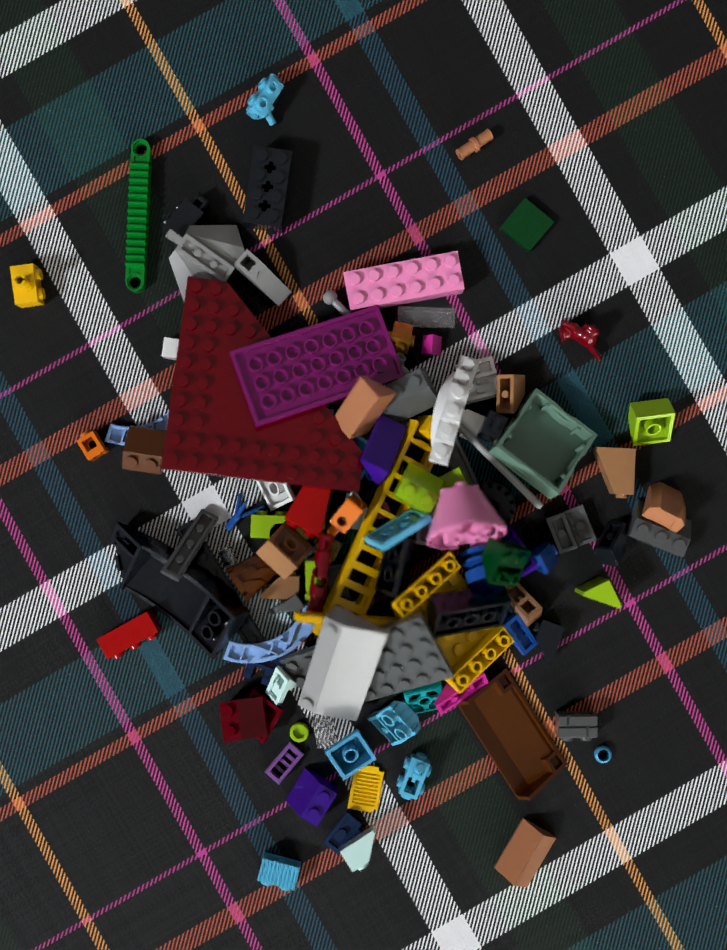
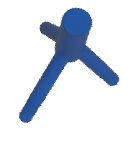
M238 494L235 513L225 528L231 531L241 518L260 511L265 506L262 505L242 513L247 502L244 501L240 507L242 494Z

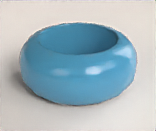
M601 745L595 749L594 757L599 763H607L610 761L612 753L610 748ZM601 750H607L608 752L607 757L604 759L598 758V753Z

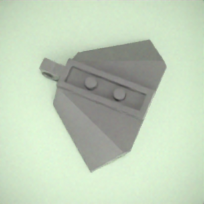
M190 225L183 237L171 229L165 235L166 238L177 244V247L168 259L183 302L185 300L188 276L227 281L235 269L234 263L245 252L237 225Z

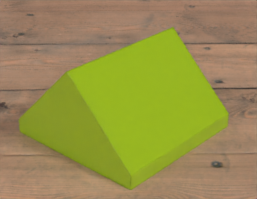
M599 576L575 588V592L582 596L619 609L621 608V603L610 580Z

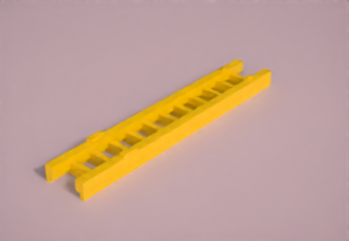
M409 419L406 425V431L390 471L378 486L322 608L324 613H329L335 605L351 610V613L355 615H365L376 592L375 586L383 551L364 544V537L370 531L372 532L377 529L373 527V524L378 514L392 520L412 508L392 497L393 492L389 491L394 478L400 481L402 475L397 473L402 461L408 464L412 462L429 473L434 465L433 462L429 461L432 450L431 442L427 444L420 439L413 438L420 424L417 420ZM410 443L425 451L420 463L405 455ZM386 496L401 503L396 516L381 509ZM362 549L377 556L372 568L357 561ZM353 568L368 575L364 586L348 579ZM345 586L360 593L356 603L340 597ZM315 624L312 632L319 636L322 624Z

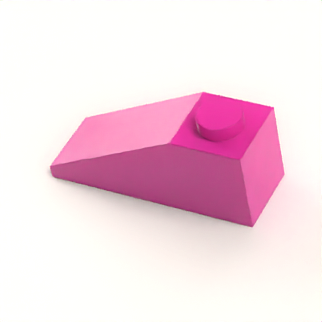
M482 672L461 694L446 683L434 702L440 715L488 684L485 673Z

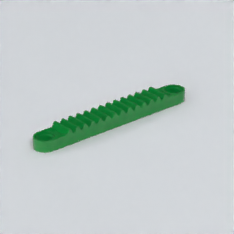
M137 139L132 143L129 163L125 284L134 293L142 292L146 288L152 148L145 139ZM140 145H144L147 148L144 154L137 153V148ZM134 278L141 280V284L137 288L131 286V281Z

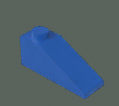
M544 542L530 550L531 556L539 567L536 570L543 574L549 573L558 561L556 556L558 551L554 544L550 545V543Z

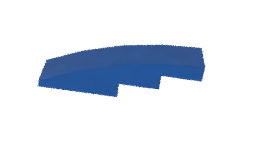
M510 606L502 626L505 627L514 640L512 644L525 656L538 642L520 615L515 613Z

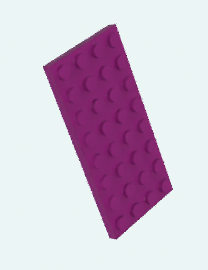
M378 305L230 351L234 368L256 427L346 398L361 375L381 385L391 383L405 376Z

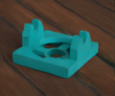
M441 681L410 690H403L405 703L416 714L437 710L434 702L442 691ZM435 691L438 694L429 695L426 692ZM420 694L417 699L410 700L413 695ZM425 698H428V699H429V700L426 701V702H420V700H422V699H425Z

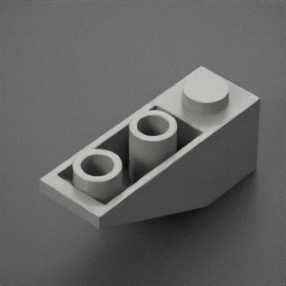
M248 249L234 263L236 269L277 306H280L292 293Z

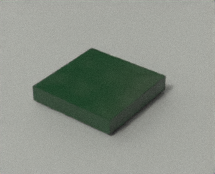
M524 198L501 225L500 229L529 253L554 221L528 199Z

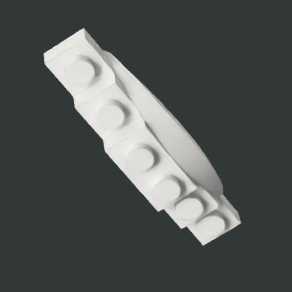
M461 355L458 368L447 377L439 391L432 416L430 462L448 467L466 402L480 364L478 359Z

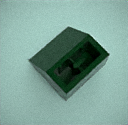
M489 537L482 553L487 582L494 585L516 587L531 551L515 541Z

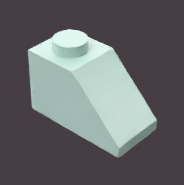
M374 825L341 845L340 853L352 872L357 869L360 871L368 865L376 830Z

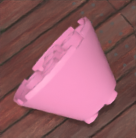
M457 482L452 488L440 490L439 500L427 535V545L443 550L459 549L458 545L470 544V548L484 545L489 537L503 538L506 535L507 526L482 493L479 485H467L466 482Z

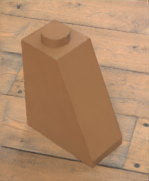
M593 447V454L609 494H616V498H627L628 495H634L636 449Z

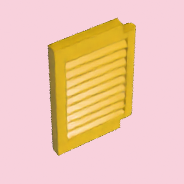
M367 765L353 774L347 809L371 813L372 809L378 810L384 771L379 770V766Z

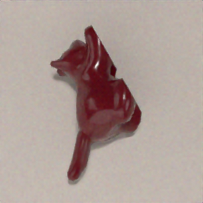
M561 320L562 326L558 329L561 342L567 339L576 340L586 347L596 360L600 362V353L594 348L597 343V337L600 334L599 329L594 324L585 323L579 326L576 322Z

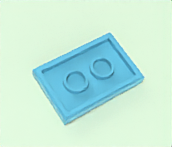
M410 508L365 535L364 539L367 544L385 551L431 523L432 518L426 513Z

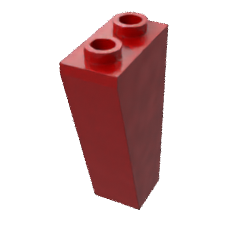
M302 486L284 517V520L287 521L286 525L295 530L297 527L304 531L303 534L310 539L314 537L318 539V533H321L331 490Z

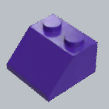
M305 767L285 801L301 818L317 827L336 797L338 786Z

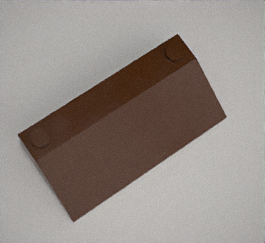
M504 668L488 678V684L457 705L518 800H531L568 763L507 668Z

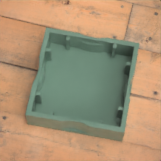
M536 388L527 395L503 430L499 440H496L488 453L547 498L551 499L560 494L573 474L576 464L586 454L598 434L577 418L567 414L556 402Z

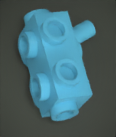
M271 73L269 77L261 79L257 86L258 91L250 96L247 101L248 107L246 108V113L249 117L255 120L265 117L270 126L276 123L271 113L274 109L273 103L284 87L279 77Z
M411 753L410 758H405L403 764L405 772L403 775H399L396 786L399 787L398 792L404 799L417 800L418 796L424 792L425 777H429L432 770L430 760L427 759L428 756L424 753ZM411 780L414 784L409 786L407 782Z

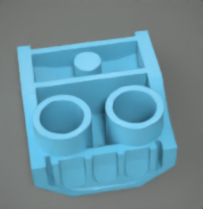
M393 701L383 709L373 712L367 718L389 740L392 746L403 743L416 735L421 729L418 715L405 702Z

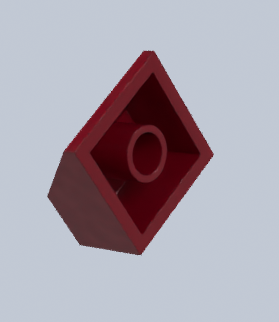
M264 696L219 703L224 743L269 735Z

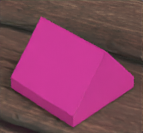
M434 334L423 335L421 354L440 356L442 337Z

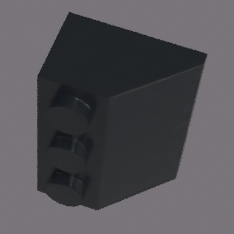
M408 536L383 551L375 586L376 590L392 598H398L408 588L409 572L412 569V559L417 548L416 538Z

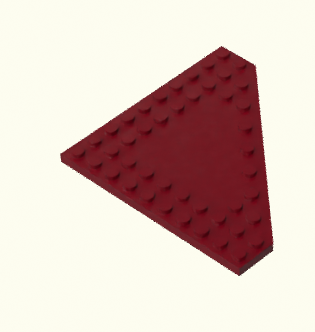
M188 276L161 469L359 493L362 462L360 459L363 452L353 439H349L341 430L337 419L325 405L259 427L255 426L234 368L230 351L271 339V336L228 282Z

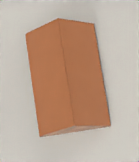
M361 375L334 415L341 430L349 439L367 435L395 396L396 391Z
M522 818L494 868L514 886L528 887L556 837L527 819Z

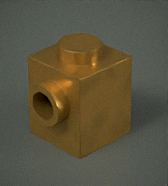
M394 322L393 331L388 333L395 352L408 354L409 347H413L415 336L412 335V324Z

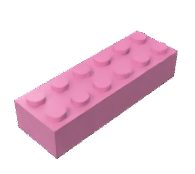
M458 251L343 272L351 313L378 305L379 309L461 294L465 289Z

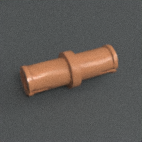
M487 128L476 137L469 138L467 143L456 149L455 152L458 158L464 160L473 152H478L480 147L493 140L492 132Z

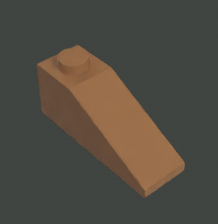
M517 583L516 587L504 586L512 601L511 608L520 615L527 627L542 616L540 604L519 583Z

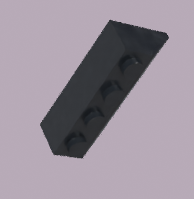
M494 584L446 593H436L430 595L427 604L428 625L435 638L499 627L503 625L512 601L504 586Z

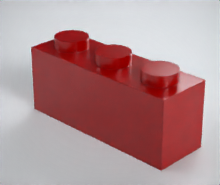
M152 609L96 640L107 660L111 657L117 659L125 654L124 650L128 648L134 650L141 646L142 640L147 638L150 641L159 636L157 632L162 628Z

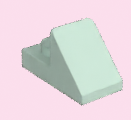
M277 666L265 693L277 706L283 703L288 690L297 687V685L285 669Z

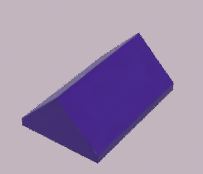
M384 415L377 419L360 459L376 485H380L389 473L407 428Z

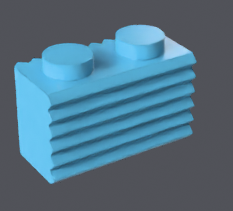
M264 852L257 881H261V884L265 886H279L284 891L295 890L301 861Z

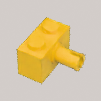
M33 263L10 266L15 305L21 308L44 305L46 294L41 285V280H43L42 270Z

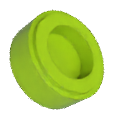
M295 722L290 728L292 740L303 742L307 739L309 735L308 726L304 722Z

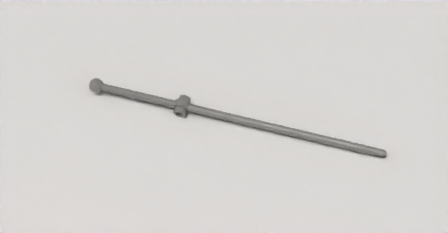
M328 290L323 295V301L327 305H333L343 316L351 313L337 299L335 291ZM397 352L396 354L404 375L411 373L404 366L406 357L402 353ZM460 422L458 431L537 509H541L543 503L504 464L489 454V449Z

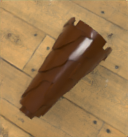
M257 554L225 569L246 602L278 575Z

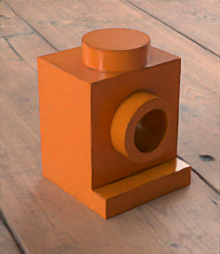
M85 431L80 435L81 438L76 440L88 461H94L109 452L97 431ZM93 441H95L96 443L95 448L91 447V443Z

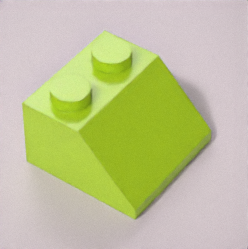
M668 398L630 403L628 421L632 446L670 442L675 411Z
M409 462L391 496L413 509L429 515L440 496V490L444 481L414 463Z

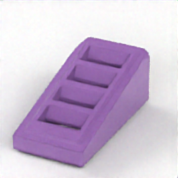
M289 742L264 772L279 785L304 754ZM288 749L297 755L295 759L287 752ZM283 755L292 761L290 765L282 758ZM278 761L287 767L285 771L277 765ZM275 767L282 774L278 776L272 771V768Z

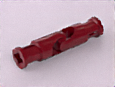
M318 533V549L315 550L314 556L316 568L312 571L309 588L310 602L306 612L324 613L322 609L323 600L327 594L330 574L328 568L332 562L333 552L331 549L336 535ZM315 577L321 580L325 579L324 583L316 585L314 582Z

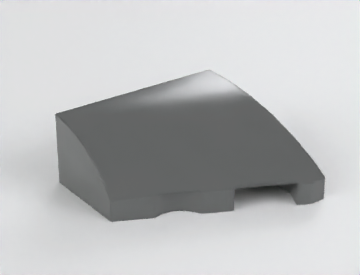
M296 592L268 611L270 614L298 611L305 608L307 601Z

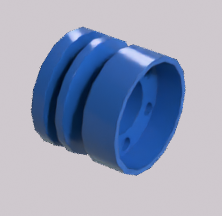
M486 544L468 548L460 553V559L464 561L462 562V567L470 569L464 573L468 588L491 585L487 582L482 560V553Z

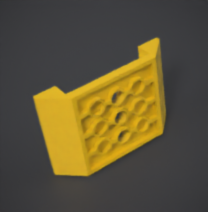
M447 552L392 602L394 615L397 619L422 613L428 624L427 604L430 595L470 589L457 571L461 566L451 552ZM499 626L437 637L436 640L454 671V677L445 681L461 694L514 642L505 627Z

